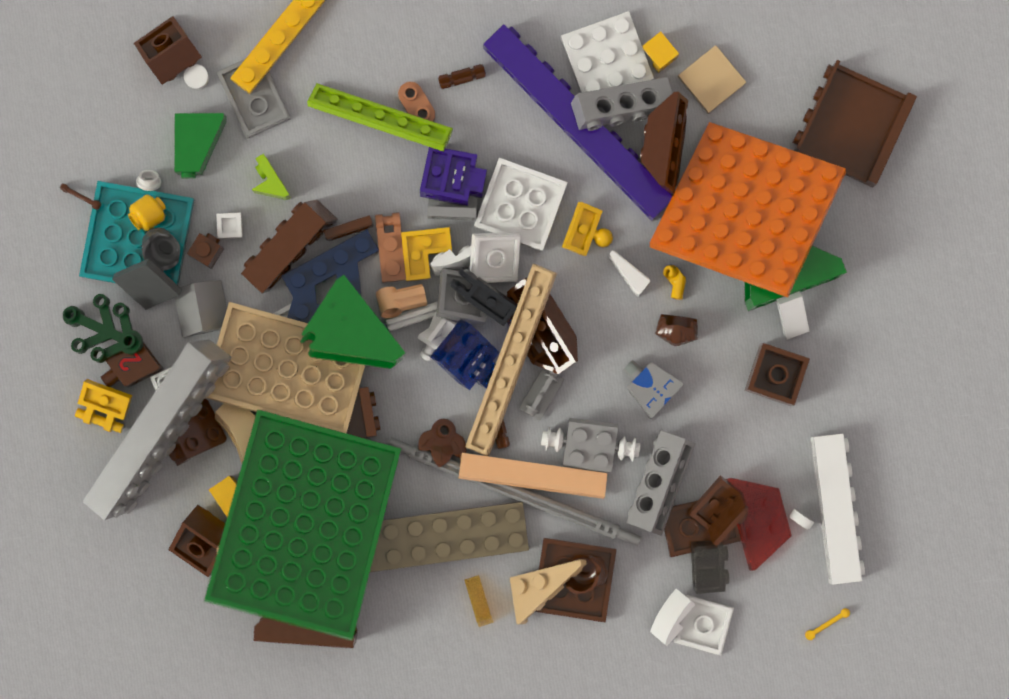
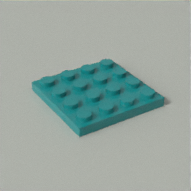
M97 181L94 200H99L101 207L97 210L92 208L79 277L115 283L112 278L116 272L144 261L142 239L148 231L138 230L130 221L128 214L130 213L129 207L131 204L144 195H150L153 198L159 197L166 206L164 210L165 220L154 228H165L180 244L179 262L173 268L163 271L178 285L195 199Z

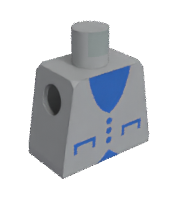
M632 360L623 369L633 380L626 387L650 419L683 386L680 380L652 362L642 369Z

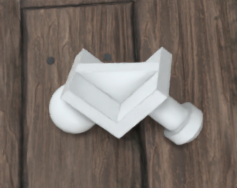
M435 312L429 328L418 336L419 340L427 344L420 353L424 360H433L436 355L434 351H438L450 343L458 321L436 317L437 312Z

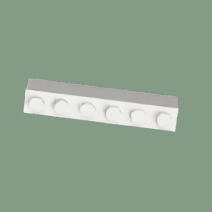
M843 434L810 437L829 583L834 585L862 581L861 575H865L863 560H859L858 551L862 550L860 536H856L855 526L859 525L857 511L853 512L852 505L856 497L854 487H850L849 477H852V466L850 462L847 463L846 453H849L848 439L844 438Z

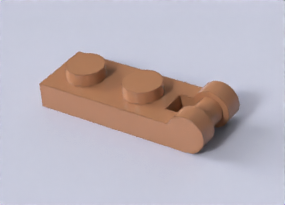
M392 213V216L375 215L382 283L406 281L400 213ZM393 225L394 232L385 233L384 226Z

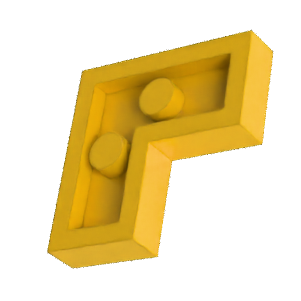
M450 227L401 232L406 281L431 279L428 255L445 253L449 249L452 251Z

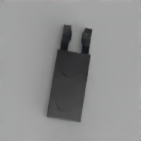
M461 267L458 271L459 274L473 285L468 290L460 281L452 279L449 283L451 287L463 295L464 299L504 326L516 311L518 304L480 277L477 278L468 269Z

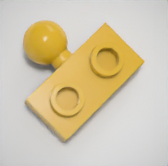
M578 202L562 248L581 256H587L592 239H594L597 246L608 247L613 241L612 232L606 228L596 230L603 211L586 203Z

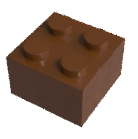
M762 343L759 345L744 391L788 406H794L810 358Z

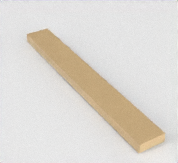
M533 264L465 446L482 455L490 456L557 273L537 264Z

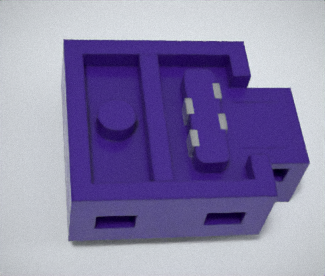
M429 147L420 187V197L468 206L470 196L482 198L487 170L476 168L477 154L446 148L443 152Z

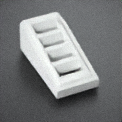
M612 250L609 254L611 262L633 293L638 297L650 283V279L616 251Z

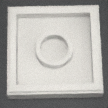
M472 234L470 271L477 278L480 277L487 283L517 282L521 234Z
M686 594V597L695 606L679 623L683 629L674 638L673 642L722 655L734 608Z

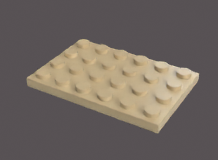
M229 302L217 346L232 358L228 362L229 368L226 373L218 377L214 383L216 386L214 391L205 398L255 412L262 410L347 433L365 365L311 358L308 356V352L310 350L309 346L313 341L308 340L303 344L300 342L303 338L302 332L308 323Z

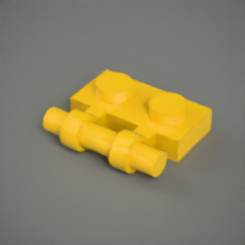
M86 379L77 403L85 406L86 410L77 408L75 417L82 419L83 423L89 425L93 423L102 426L105 431L112 432L113 430L122 433L124 424L117 422L116 418L124 420L127 417L133 395ZM95 410L107 414V417L95 414Z

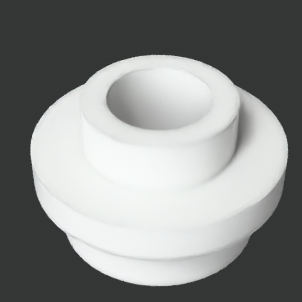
M144 170L137 177L136 184L142 190L154 191L161 186V179L157 172Z

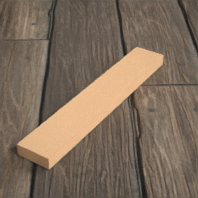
M462 453L458 479L604 499L607 473Z

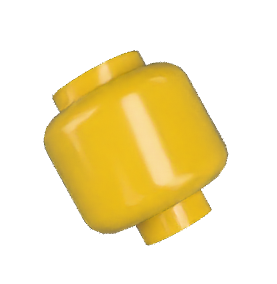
M144 195L130 205L128 217L138 230L149 231L165 220L164 210L166 206L159 197L153 198L150 195Z

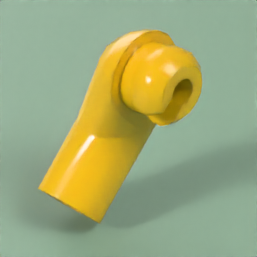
M667 265L663 269V275L673 285L671 298L683 300L686 277L677 266Z

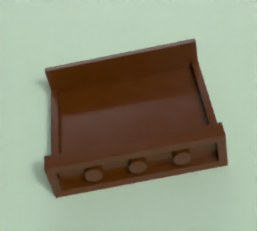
M836 60L833 66L829 64L823 75V78L826 79L823 88L818 86L814 94L813 100L816 103L813 109L808 108L803 118V122H806L803 131L798 130L793 140V143L796 144L794 151L846 168V176L873 188L877 185L917 96L909 92L906 95L839 65L840 61Z

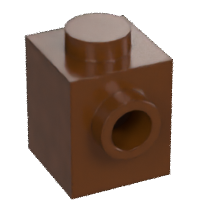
M199 233L187 254L212 269L224 248L219 245L220 239L210 233H207L206 236Z

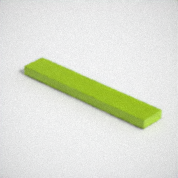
M316 83L307 101L308 107L443 152L453 132V128Z

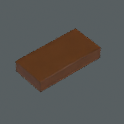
M369 215L325 229L323 232L327 241H333L373 228L374 225Z

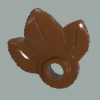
M448 419L437 420L432 425L431 430L424 432L419 438L418 450H430L432 459L438 467L445 465L452 455L461 458V454L466 453L464 438L456 433L454 424ZM442 426L447 428V435H443L440 432Z

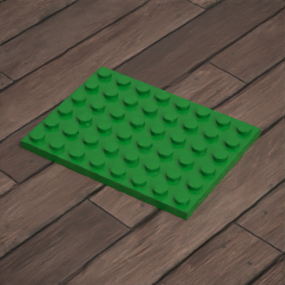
M257 410L204 602L352 640L401 448Z

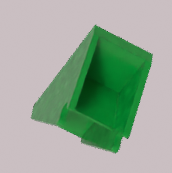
M812 246L790 294L798 291L803 292L838 279L846 274L847 271L842 258ZM744 282V298L748 311L785 297Z
M342 275L335 281L302 332L303 338L300 341L301 344L308 340L313 341L309 346L310 350L308 352V356L311 358L392 369L401 362L406 353L345 275Z

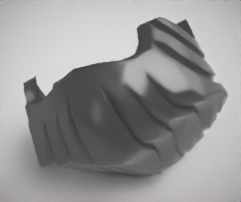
M165 228L151 229L145 233L142 239L144 260L150 259L162 271L169 270L179 262L180 244Z

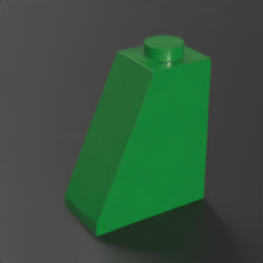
M175 113L174 172L181 175L182 179H196V175H203L226 125L227 117L224 113Z

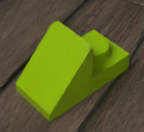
M262 154L255 158L259 164L255 166L262 179L266 177L268 179L253 188L252 191L256 194L284 200L292 198L266 156Z

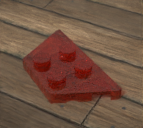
M727 478L728 482L743 492L749 509L747 518L743 523L737 524L749 571H753L792 536L779 488L735 478Z

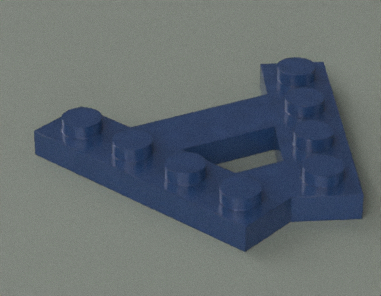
M367 229L281 276L293 297L287 318L309 323L320 306L316 301L315 286L335 275L336 279L345 275L361 295L358 262L379 252Z

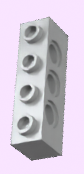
M668 77L578 93L571 102V106L579 130L588 129V131H593L601 128L603 125L610 124L614 127L629 120H633V122L645 120L652 111L672 94ZM642 98L647 99L650 104L645 103ZM620 103L626 104L628 109L623 108ZM597 107L603 108L606 113L600 112Z
M660 430L659 436L654 440L652 455L646 462L642 482L637 487L634 504L628 511V524L662 536L695 443ZM670 454V460L665 464V458ZM661 478L662 482L660 486L657 487L656 483L658 479ZM653 500V506L648 510V505Z

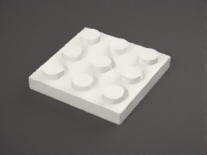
M629 11L561 35L560 37L581 93L654 79Z
M499 158L474 227L489 233L521 234L520 244L543 252L568 182Z

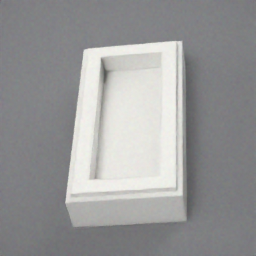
M800 291L790 294L788 297L776 299L784 336L787 340L810 332Z

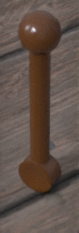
M64 183L59 187L63 192L70 193L91 204L95 210L101 207L99 200L93 201L69 188Z

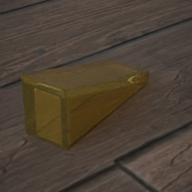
M479 575L465 579L478 626L482 627L494 623Z

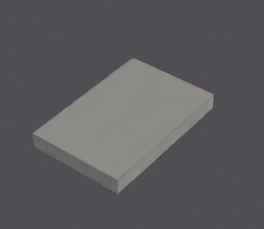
M243 59L217 71L216 74L248 139L291 119L270 72L265 75L251 94H248L230 79L245 60Z

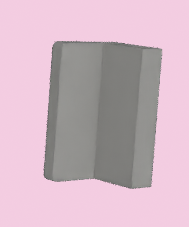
M470 196L468 206L429 199L427 217L428 219L476 221L477 197Z

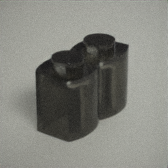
M711 540L691 542L692 583L695 593L725 592L726 584H729L730 581L728 569H724L725 561H728L727 546H723L722 542L715 546Z

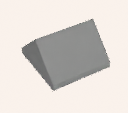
M222 281L196 282L180 287L182 291L180 296L175 297L182 337L221 330L227 311Z

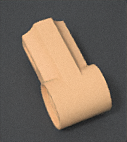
M422 284L401 289L384 287L375 294L381 317L385 319L397 317L405 310L427 306L425 290Z

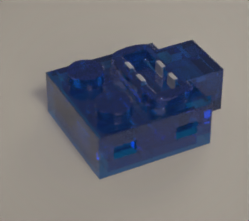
M460 319L430 357L464 388L470 390L477 383L487 389L496 365L493 361L500 352L470 323Z

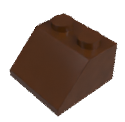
M174 16L133 43L162 85L167 81L173 80L177 74L188 67H192L202 58Z
M197 505L182 522L168 550L209 577L212 574L217 556V547L220 545L226 523L200 505Z

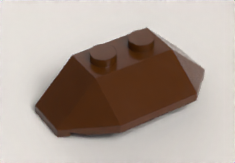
M673 92L648 115V121L644 127V147H642L640 152L642 164L658 184L669 193H675L679 179L686 132L688 100L680 92Z
M524 278L507 291V297L517 304L519 303L527 278ZM549 294L527 356L533 365L560 374L578 361L577 336L555 300ZM513 314V315L511 316V318L507 321V324L509 325V327H510V324H511V321H512V319H513L514 314Z

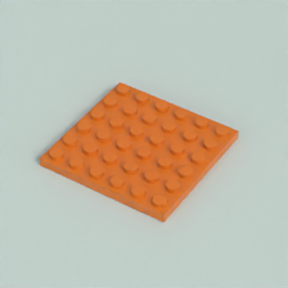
M709 122L649 243L650 248L788 297L846 174V168Z

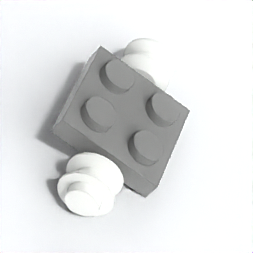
M569 418L567 436H564V438L561 428L557 432H551L548 426V431H543L541 445L546 446L545 451L551 446L555 447L556 452H558L562 448V443L565 446L564 467L612 473L614 453H617V450L621 461L625 456H628L631 462H633L634 457H639L640 443H636V438L632 442H627L625 436H623L619 440V445L616 443L618 424Z

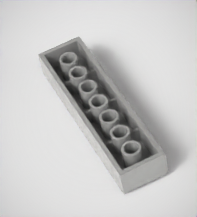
M210 339L189 342L83 500V503L104 520L113 517L117 518L120 515L132 512L137 505L136 499L148 489L151 477L161 470L163 466L161 462L165 456L171 454L175 449V441L189 428L187 423L199 413L202 408V401L214 391L216 387L214 383L218 377L226 373L229 368L228 362L232 357Z

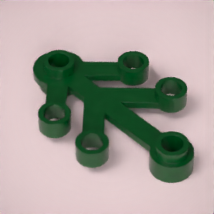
M97 294L93 299L94 306L100 311L103 324L86 317L83 310L76 306H69L63 311V320L66 324L72 327L82 325L98 333L84 340L76 338L72 341L71 349L78 354H84L89 348L110 339L118 343L105 349L95 347L90 354L92 360L103 363L107 358L124 352L125 354L133 355L140 352L143 348L144 343L141 334L132 328L129 318V307L119 302L114 305L112 310L113 314L120 318L123 332L121 333L115 329L109 307L110 299L104 294ZM104 298V303L99 305L100 300ZM123 307V308H124L123 312H122L121 314H119L120 308ZM132 338V343L128 345L129 340ZM82 342V347L77 349L78 344ZM101 351L102 355L97 359V354Z

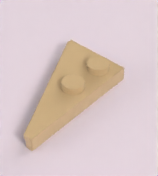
M576 560L510 577L516 623L519 625L526 624L528 617L536 610L540 611L548 600H551L564 588L563 584L571 577H576L582 571V568L586 565V560Z

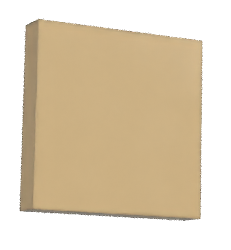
M716 45L678 75L681 82L708 114L746 84L743 77Z

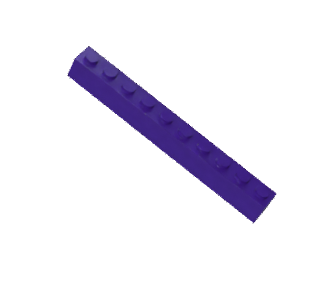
M503 24L483 43V49L628 198L653 221L668 206L673 193H669L658 184L646 167H643L638 161L639 156L630 147L626 149L621 144L623 140L615 131L609 132L604 126L593 131H588V129L579 130L571 106L575 96L570 92L572 89L563 78L558 80L553 75L554 69L546 61L542 63L536 57L538 53L530 44L525 46L519 40L521 36L512 26L507 28Z

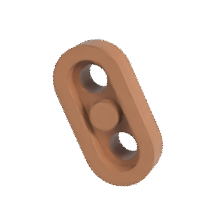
M415 82L404 83L399 89L398 96L406 112L419 117V112L424 110L428 114L423 119L434 122L435 111L421 87ZM413 90L415 95L409 98L406 96V92Z

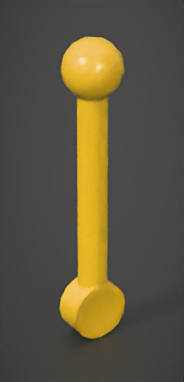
M847 608L842 609L840 614L813 631H806L805 637L808 640H813L820 631L843 617H849L850 610Z

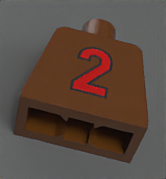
M132 338L129 340L128 345L132 343ZM144 343L141 351L136 354L128 355L121 352L107 358L106 362L111 369L100 377L108 387H112L118 381H121L125 387H131L157 374L164 368Z

